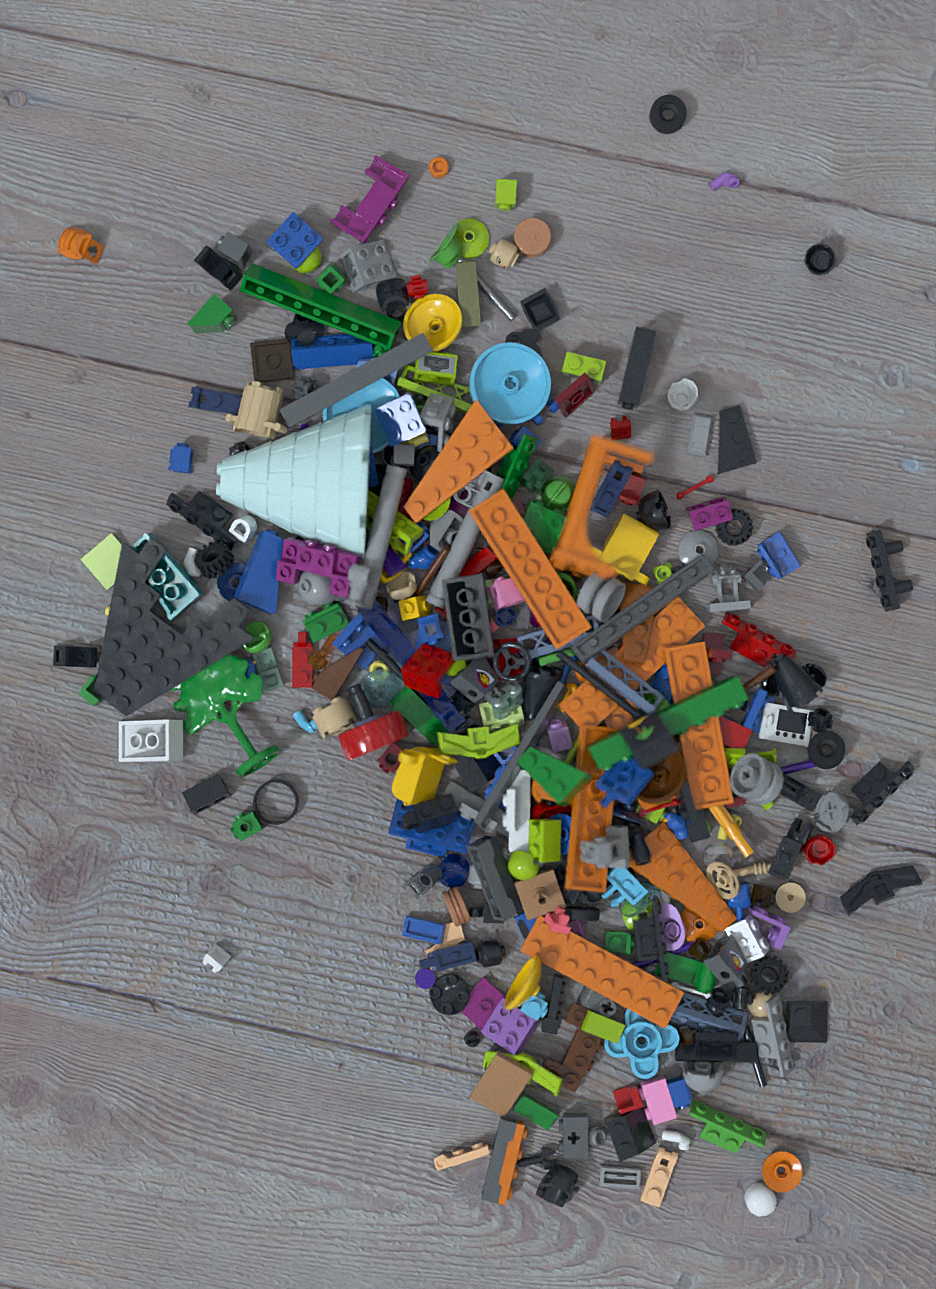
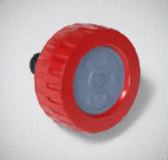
M360 683L346 689L359 722L354 724L355 728L338 735L341 748L347 760H352L409 736L406 723L399 710L384 716L380 714L374 716Z

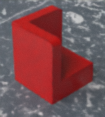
M636 1084L613 1091L620 1114L643 1107Z

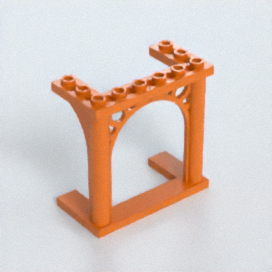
M592 435L583 455L585 459L566 514V524L549 560L555 571L563 572L567 570L571 572V576L582 579V576L590 577L594 572H597L596 576L604 579L614 576L616 568L606 564L594 553L586 536L585 522L603 464L611 466L614 460H618L621 462V465L632 467L633 474L640 476L643 472L644 466L609 455L608 452L648 465L651 463L653 454Z

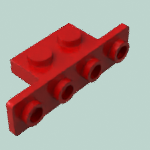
M725 612L722 623L738 632L730 644V649L764 668L774 652L778 655L783 653L784 656L788 654L794 660L796 650L790 644L780 642L772 634L762 632L757 626L744 622L736 614Z

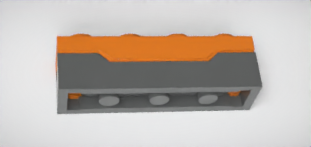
M500 1116L481 1194L482 1200L506 1205L507 1199L511 1200L513 1188L510 1187L511 1180L516 1179L518 1168L515 1167L516 1160L521 1159L523 1148H520L521 1140H525L527 1134L524 1121Z

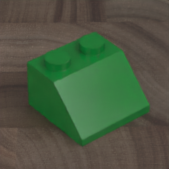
M214 293L187 324L194 333L224 332L226 329L229 330L233 327L237 316L233 309Z

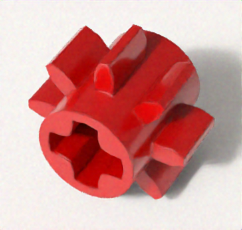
M420 275L411 276V281L406 282L409 297L414 296L415 301L424 298V294H429L427 280L421 279Z

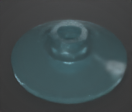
M385 670L372 671L361 681V688L365 692L370 706L374 708L390 706V701L400 692L398 679L392 673ZM378 690H383L384 693H382V694H377V691H378Z
M640 882L647 889L648 893L634 906L626 898L620 903L619 908L624 916H636L649 906L654 896V889L650 883Z

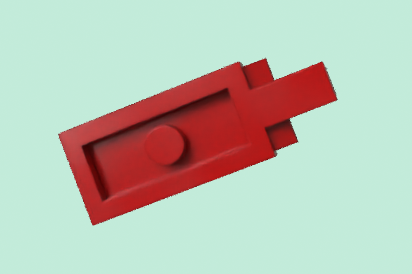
M298 632V642H293L292 688H312V642H307V632Z

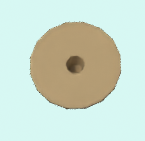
M795 883L783 884L776 892L778 907L787 913L799 911L806 901L804 890Z

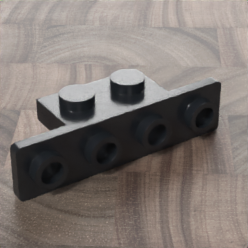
M201 491L189 503H186L174 493L169 495L166 505L173 512L180 514L188 523L194 524L201 529L205 535L212 537L216 541L224 542L230 551L233 550L237 538L223 529L224 525L232 517V513Z
M907 761L895 774L879 762L851 789L864 803L851 815V819L856 825L860 822H865L874 809L879 808L889 794H894L899 785L913 775L915 769L910 761Z
M686 777L682 789L676 795V799L681 806L680 815L682 820L685 821L690 842L694 843L710 838V833L703 809H695Z
M650 897L652 917L632 920L637 961L657 959L659 977L662 981H665L666 975H669L668 963H664V954H667L666 944L662 942L661 934H664L663 922H659V914H662L660 901L657 902L655 897Z
M710 1031L695 1032L693 1044L684 1046L679 1041L675 1048V1060L756 1063L757 1043L737 1042V1033L722 1031L721 1033H712Z

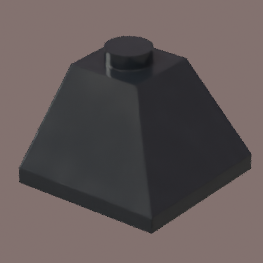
M787 1001L786 1032L789 1042L827 1043L828 1002Z

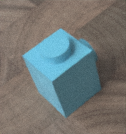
M538 992L535 997L531 996L526 1003L519 1006V1009L537 1021L539 1017L543 1018L549 1007H547L546 996Z

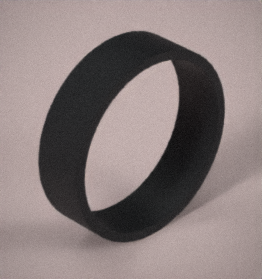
M271 780L262 784L255 792L253 798V807L256 815L263 822L271 825H280L289 821L295 815L299 804L295 789L289 783L282 780ZM269 783H282L289 787L294 794V811L284 821H269L258 811L256 802L258 793Z

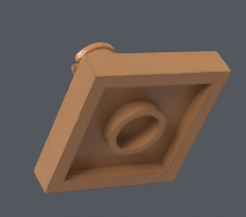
M553 868L538 872L537 876L531 880L524 881L518 879L514 881L527 920L545 915L547 912H554L557 907H566Z

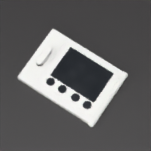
M766 703L763 708L759 738L808 747L811 726H808L809 721L807 719L809 712L814 713V710L792 707L794 711L789 712L784 705Z

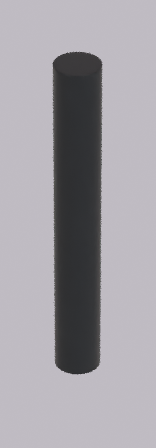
M745 1026V1042H754L750 1027ZM757 1053V1062L752 1064L759 1087H764L767 1085Z

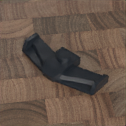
M914 866L882 871L876 870L867 874L864 879L841 895V904L847 915L850 916L870 899H873L874 903L879 905L895 897L893 889L921 886L923 882Z

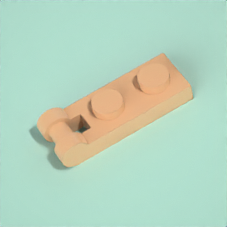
M662 1147L657 1148L640 1196V1201L660 1208L671 1173L678 1158V1153L673 1151L671 1153L667 1152ZM662 1158L668 1160L667 1165L660 1163Z

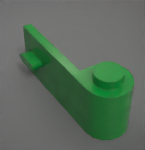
M407 686L390 701L392 704L390 709L393 712L399 710L433 745L438 741L437 732L446 733L450 729Z
M669 952L664 954V963L667 962L669 968V975H666V978L692 984L697 987L696 991L708 994L709 991L714 989L717 978L704 962ZM658 961L654 971L655 975H659Z

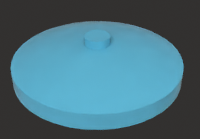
M501 343L490 347L477 359L470 373L469 388L473 402L477 399L494 422L515 425L532 419L543 409L550 395L551 378L546 363L533 349L519 343Z
M381 378L323 409V421L343 413H349L366 404L372 405L370 446H372L373 453L383 450L389 442L374 409L400 398V395L392 384Z

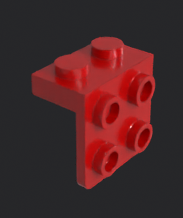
M426 643L422 644L401 668L404 686L439 699L443 694L440 679L455 662L453 661V654Z

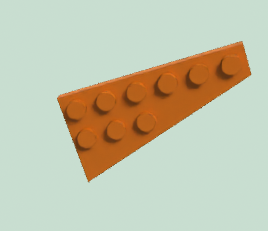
M477 399L404 505V508L415 523L420 522L514 449Z
M665 822L660 823L644 837L652 854L651 863L636 866L635 862L632 861V848L629 850L630 867L636 873L649 879L653 885L674 900L677 899L687 909L694 911L701 916V919L718 931H724L737 919Z

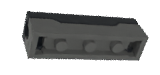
M485 835L466 846L481 882L494 920L506 921L517 915V913L524 911L514 886V879L508 870V862L502 854L501 843L496 836Z

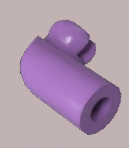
M721 173L709 182L708 185L713 191H716L721 186L736 188L740 184V180L734 174Z

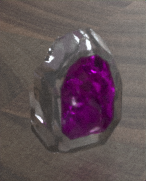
M526 603L521 607L519 615L516 616L515 630L530 633L537 631L540 626L537 624L535 615Z

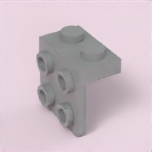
M430 393L420 416L424 424L439 427L438 452H441L450 439V435L455 431V423H452L456 414V407L453 406L454 398Z

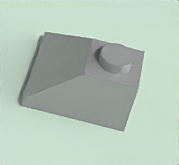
M448 509L441 518L430 521V545L439 552L444 546L450 549L464 519Z

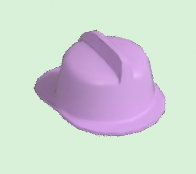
M664 902L661 903L662 914H659V922H663L664 934H661L662 942L666 944L667 951H675L684 943L686 926L678 910L672 904Z

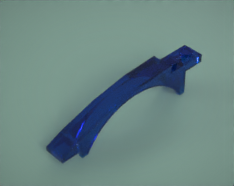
M376 598L372 610L356 606L363 615L364 622L381 639L403 667L416 650L394 620L391 619ZM443 687V694L439 699L420 692L434 715L438 717L449 733L466 721Z

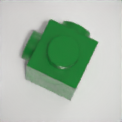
M331 262L317 276L316 280L321 289L331 294L334 290L338 292L346 284L344 282L346 275Z
M255 811L247 815L245 812H242L235 816V822L231 823L233 827L230 828L233 836L236 839L239 838L240 841L264 829Z

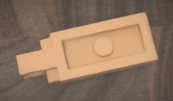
M483 1142L472 1145L471 1150L464 1152L462 1148L453 1151V1156L441 1154L433 1159L435 1167L439 1171L488 1155L491 1151L489 1144L484 1145Z

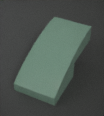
M269 646L263 652L252 653L254 661H257L258 675L263 680L264 693L284 687L272 646Z

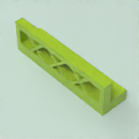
M409 365L405 366L402 376L397 383V388L424 396L427 399L430 393L451 397L442 391L443 388L450 385L440 386V384H437L438 388L432 390L425 387L423 382L417 381L414 383L406 380L408 370L411 372L415 371V367ZM454 383V386L451 387H454L457 395L451 397L454 398L453 406L456 407V410L467 414L473 404L462 401L461 396L467 393L470 394V388Z
M367 489L366 527L371 530L373 523L368 515L374 520L379 497ZM397 511L389 544L407 556L410 554L413 542L422 536L424 530ZM399 538L406 542L405 546L401 544Z

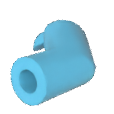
M301 709L292 715L299 726L307 732L314 733L318 729L313 720L308 721Z

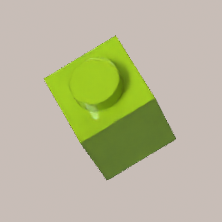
M497 179L495 208H499L500 211L515 209L517 180Z

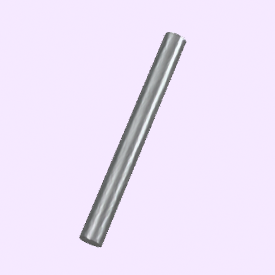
M461 256L457 263L467 261ZM477 273V284L480 289L510 321L513 320L516 315Z

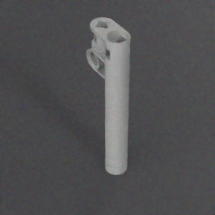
M387 465L386 476H384L362 565L353 564L350 567L348 579L351 590L349 598L344 601V603L371 610L395 521L404 478L407 473L406 469Z
M484 471L454 495L456 501L469 507L450 547L451 551L445 558L431 587V592L426 598L427 602L444 609L445 599L442 580L459 577L481 531L469 510L499 492L504 479ZM468 490V498L461 500V492Z

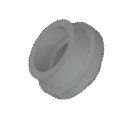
M597 1126L592 1127L588 1132L589 1145L599 1147L605 1143V1131Z

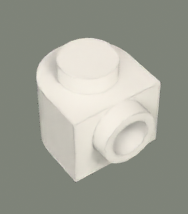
M245 515L233 522L229 532L237 540L245 543L254 536L257 530V523L253 517Z

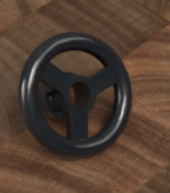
M510 641L501 644L495 650V655L492 658L494 671L501 679L507 682L522 680L527 676L531 668L529 651L518 642ZM508 648L520 650L525 658H522L519 653H510ZM501 652L506 658V667L503 672L498 663ZM512 658L515 660L514 665L511 663ZM522 665H525L523 671L516 676H509L511 670L518 669Z

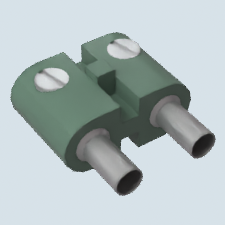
M511 680L501 694H494V697L491 699L493 716L496 719H505L511 714V710H516L523 704L521 686L516 681Z

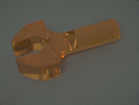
M329 635L319 651L312 650L309 654L308 664L312 665L313 669L321 670L328 664L325 657L336 639L334 635Z

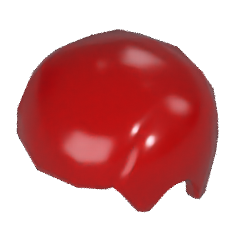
M815 835L809 838L805 845V855L811 864L823 866L826 862L831 861L836 853L834 842L826 835Z

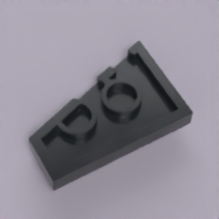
M740 405L720 410L717 475L757 463Z

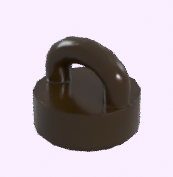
M698 938L691 943L688 953L698 959H704L711 948L705 939Z
M687 1025L678 1027L677 1030L679 1039L684 1046L693 1044V1035H695V1032H699L698 1029L690 1031Z

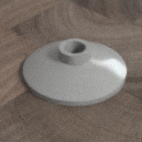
M701 530L686 534L678 547L681 562L686 566L701 554L696 552V547L700 546L703 548L701 554L713 565L719 553L715 538L708 532Z

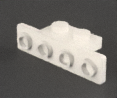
M520 770L510 789H507V794L503 796V805L507 806V814L503 815V826L506 827V831H509L510 852L516 850L528 852L531 776L525 770Z

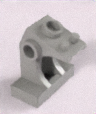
M731 564L715 567V573L711 574L712 586H716L717 603L707 605L708 613L751 609L750 600H739L737 584L741 583L740 571H737L736 567ZM721 583L732 584L731 595H722Z
M610 825L606 827L607 837L594 838L595 841H581V860L583 862L596 864L597 868L626 869L630 867L628 826Z

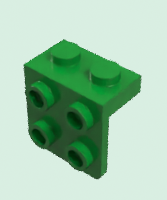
M537 500L527 502L525 507L527 511L523 521L542 551L552 554L564 529L567 517L563 516L564 512L552 508L551 511L544 508L545 504Z

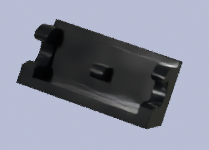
M219 774L182 792L190 811L195 815L231 797L224 780Z

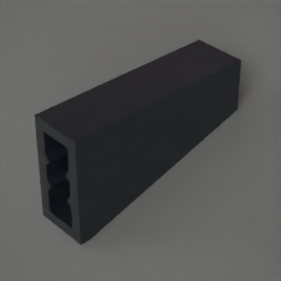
M637 326L634 330L617 403L622 405L621 408L633 410V408L639 406L656 335L655 330Z

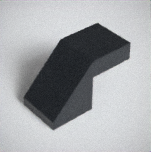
M207 245L194 259V262L230 291L243 276L234 266L222 259Z
M54 646L53 666L97 668L98 648Z

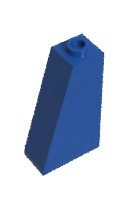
M270 529L259 532L234 597L242 603L265 613L275 614L279 581L276 580L277 562L282 556L283 538L278 537L279 533Z

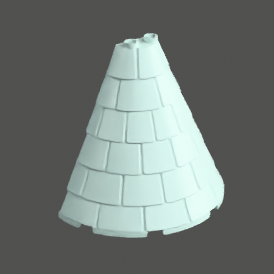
M366 404L349 413H343L301 431H295L277 440H271L248 451L245 450L222 459V463H217V475H220V483L216 485V495L221 496L222 500L243 510L246 509L268 522L270 521L306 540H315L319 545L323 546L325 544L335 545L336 549L360 554V565H362L366 542L368 457L372 405Z

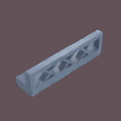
M592 614L584 616L587 621L592 620L593 628L585 631L557 650L551 641L545 643L541 641L545 634L544 629L517 636V641L524 646L522 640L528 638L536 640L535 646L526 648L531 658H535L573 646L597 629L598 623ZM519 650V654H521L522 658H525L523 653Z
M605 650L600 653L607 658L608 666L603 667L595 661L598 655L591 658L584 666L646 715L655 711L664 696ZM620 668L623 671L624 679L615 677L611 673V669ZM635 680L638 682L640 692H634L629 688L627 681ZM652 693L658 699L651 705L644 699L643 694Z
M684 993L681 998L683 1004L677 1005L669 1022L681 1026L687 1025L689 1028L698 1029L699 1031H710L712 1033L730 1031L737 1033V1042H739L745 1032L748 1013L726 1007L725 1012L721 1014L722 1017L717 1018L707 1010V1000ZM694 1003L698 1004L703 1010L700 1012L695 1011L691 1005ZM736 1016L741 1018V1023H733L730 1017Z

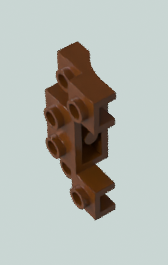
M572 1001L571 1008L564 1021L576 1026L577 1029L561 1063L546 1057L543 1068L557 1077L563 1078L562 1087L576 1093L583 1075L585 1076L586 1071H591L594 1064L592 1058L595 1052H600L603 1042H601L602 1038L581 1030L589 1009Z

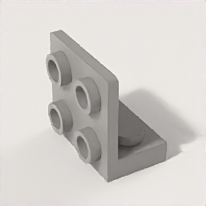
M384 240L351 246L340 254L353 293L361 291L369 284L397 277Z

